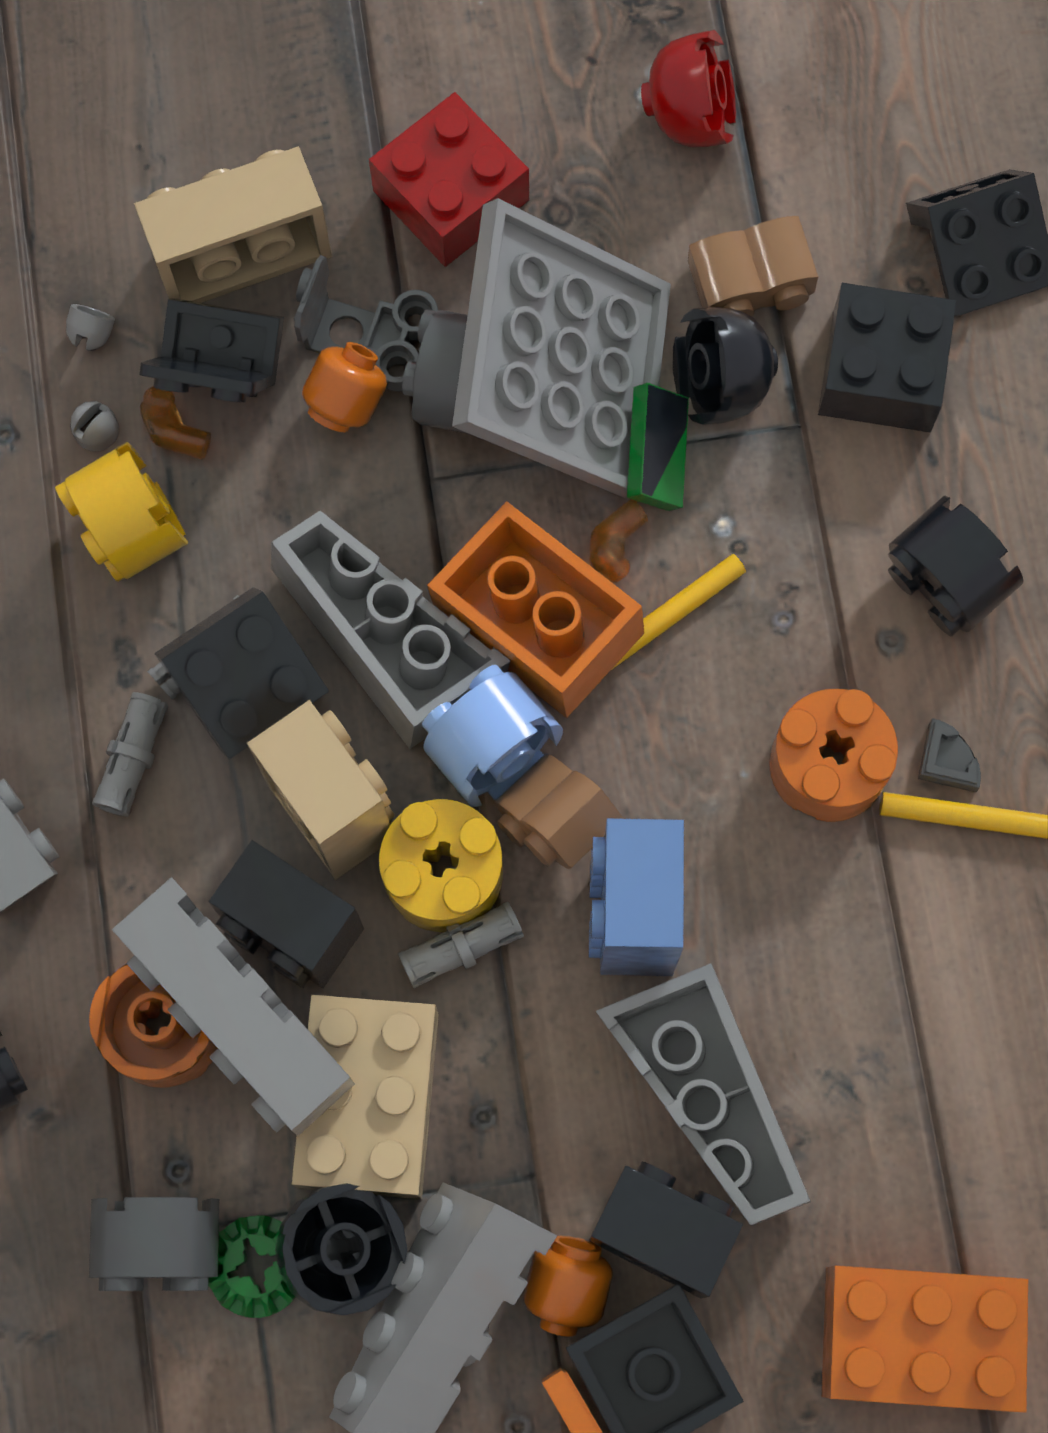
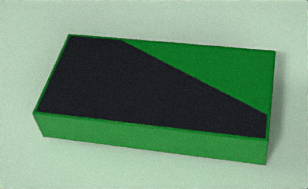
M650 383L633 387L627 498L666 511L683 508L688 397Z

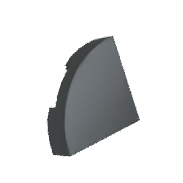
M932 718L928 727L918 779L977 792L981 782L980 765L977 758L974 757L972 750L954 727Z

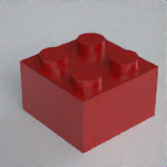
M456 92L452 93L369 158L373 191L444 267H447L478 242L483 204L499 198L520 208L529 201V168Z

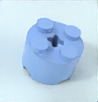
M491 665L481 671L470 683L469 688L471 690L453 705L450 702H445L437 706L426 716L422 723L423 728L428 732L424 741V751L471 807L482 806L478 796L486 792L494 800L498 799L544 755L540 749L549 738L557 746L563 735L561 725L520 677L514 672L504 673L498 665Z

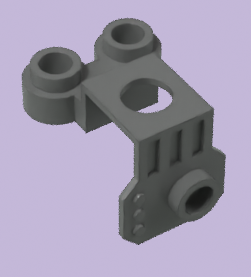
M320 255L315 261L313 269H304L298 283L296 300L300 304L294 317L297 341L304 342L307 350L317 353L331 346L342 347L332 341L330 337L331 327L340 319H354L363 328V336L358 344L367 347L378 356L375 365L386 375V389L397 392L402 391L403 376L393 377L388 371L396 364L406 366L410 360L417 361L418 352L408 341H419V326H410L406 321L412 315H422L427 309L438 311L435 299L425 291L409 290L399 295L394 304L380 300L376 312L329 299L326 287L329 276L327 258Z

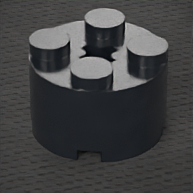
M943 496L889 544L890 553L888 556L893 565L888 569V572L907 594L912 595L915 591L919 590L933 605L928 610L930 617L943 632L952 637L959 630L965 632L972 630L1017 590L1024 580L1018 566L1008 573L1000 561V558L1008 551L997 536L972 511L961 503L951 511L949 509L950 497Z

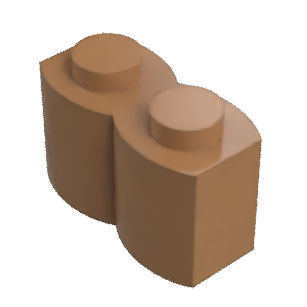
M799 216L772 219L746 230L716 234L689 245L688 264L702 308H730L742 311L752 317L754 310L761 307L776 306L778 310L794 309L806 303L809 295L815 293L818 274Z
M550 754L543 755L493 802L502 814L496 821L501 830L520 848L525 844L547 867L556 861L563 867L571 869L592 849L593 837H604L607 818L623 819L622 815L598 785L580 772L572 771Z

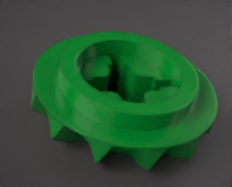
M265 1215L241 1217L219 1232L218 1277H209L208 1286L221 1306L243 1317L262 1318L280 1312L296 1298L291 1294L280 1276L277 1261L273 1262V1266L264 1270L266 1279L263 1282L266 1289L265 1293H262L260 1285H256L252 1277L244 1276L241 1278V1276H235L232 1278L230 1274L239 1270L238 1267L247 1262L245 1253L248 1250L245 1243L247 1240H249L251 1247L255 1248L259 1256H276L275 1247L282 1223L280 1220Z

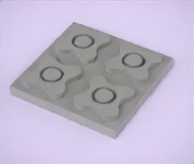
M499 198L483 204L452 427L623 498L632 500L627 498L633 387L644 383H650L659 387L671 284Z

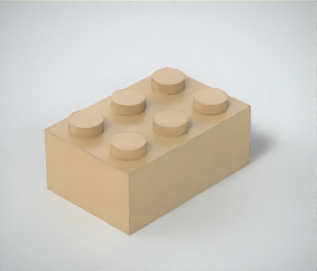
M299 146L286 151H268L249 164L231 170L223 168L211 171L200 181L177 189L171 187L162 188L151 193L147 199L134 203L169 299L175 298L202 303L313 264L320 255L326 258L332 257L323 206Z
M308 700L250 740L247 745L268 787L336 880L381 848L384 835L390 827L389 821L395 815L389 807L392 803L385 793L388 790L385 783L367 759L360 764L357 763L354 758L356 753L349 743L352 740L336 715L331 710L320 715L312 702Z
M311 995L308 1030L351 1077L355 1085L296 1137L292 1176L293 1186L298 1189L316 1190L318 1188L348 1183L360 1186L355 1188V1190L371 1191L375 1195L422 1199L439 1016L435 1004Z

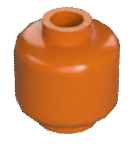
M347 342L345 348L331 346L322 349L307 377L302 391L303 399L309 406L308 414L322 426L337 432L345 433L349 431L350 427L358 428L366 425L370 421L387 385L386 375L375 365L378 356L367 347L354 342Z
M557 1236L546 1255L537 1251L534 1252L523 1299L527 1309L538 1318H541L539 1325L541 1329L555 1335L572 1337L576 1336L578 1328L594 1326L602 1319L613 1271L608 1261L601 1257L602 1249L600 1246L576 1237Z

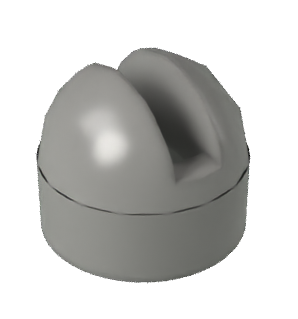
M71 304L66 319L67 336L76 347L83 336L88 338L86 343L87 351L99 349L106 344L115 318L88 306Z
M97 401L84 402L76 407L71 416L70 427L72 434L82 448L89 451H102L116 441L119 434V425L113 411L108 406ZM95 414H99L98 416H96V417L91 421V423L88 425V427L86 428L85 432L83 433L80 429H81Z

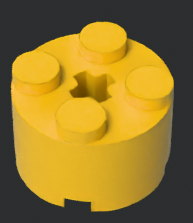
M128 442L66 477L64 482L55 486L56 492L68 512L73 517L79 515L83 524L88 529L81 534L82 541L98 565L105 564L117 582L124 578L129 579L188 544L184 537L186 533L169 500L158 482L154 483L147 473L141 474L140 470L147 467V465Z
M435 799L410 804L392 822L381 843L379 867L386 892L395 908L403 917L419 928L434 932H446V926L460 925L487 913L499 896L503 881V863L498 836L494 826L480 812L464 803L448 799ZM443 855L450 856L452 866L456 869L446 868L442 877H435L429 862H438Z

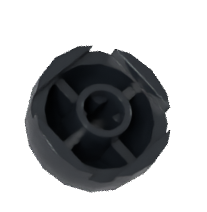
M706 307L694 308L686 313L680 322H690L687 327L686 336L675 337L673 376L676 393L690 398L693 409L697 413L689 414V418L693 422L707 425L726 423L748 415L761 405L778 370L777 352L771 345L766 332L753 317L739 310Z
M345 1183L318 1188L293 1205L280 1225L275 1247L279 1274L292 1295L313 1310L335 1315H349L368 1311L390 1295L396 1284L392 1285L391 1282L400 1261L405 1264L408 1249L402 1221L391 1203L380 1195H375L371 1191L355 1190V1188L360 1186Z

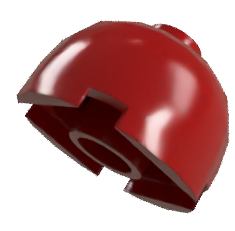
M715 30L690 34L673 40L663 47L652 63L649 82H645L641 86V99L645 114L648 117L655 116L659 128L671 140L687 147H710L728 144L733 140L734 136L725 132V121L728 124L736 123V103L732 71L729 59L717 60L714 46L724 44L721 36Z

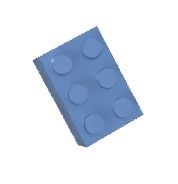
M607 818L604 837H593L589 898H601V900H592V911L590 912L589 958H600V975L673 976L683 950L684 820Z

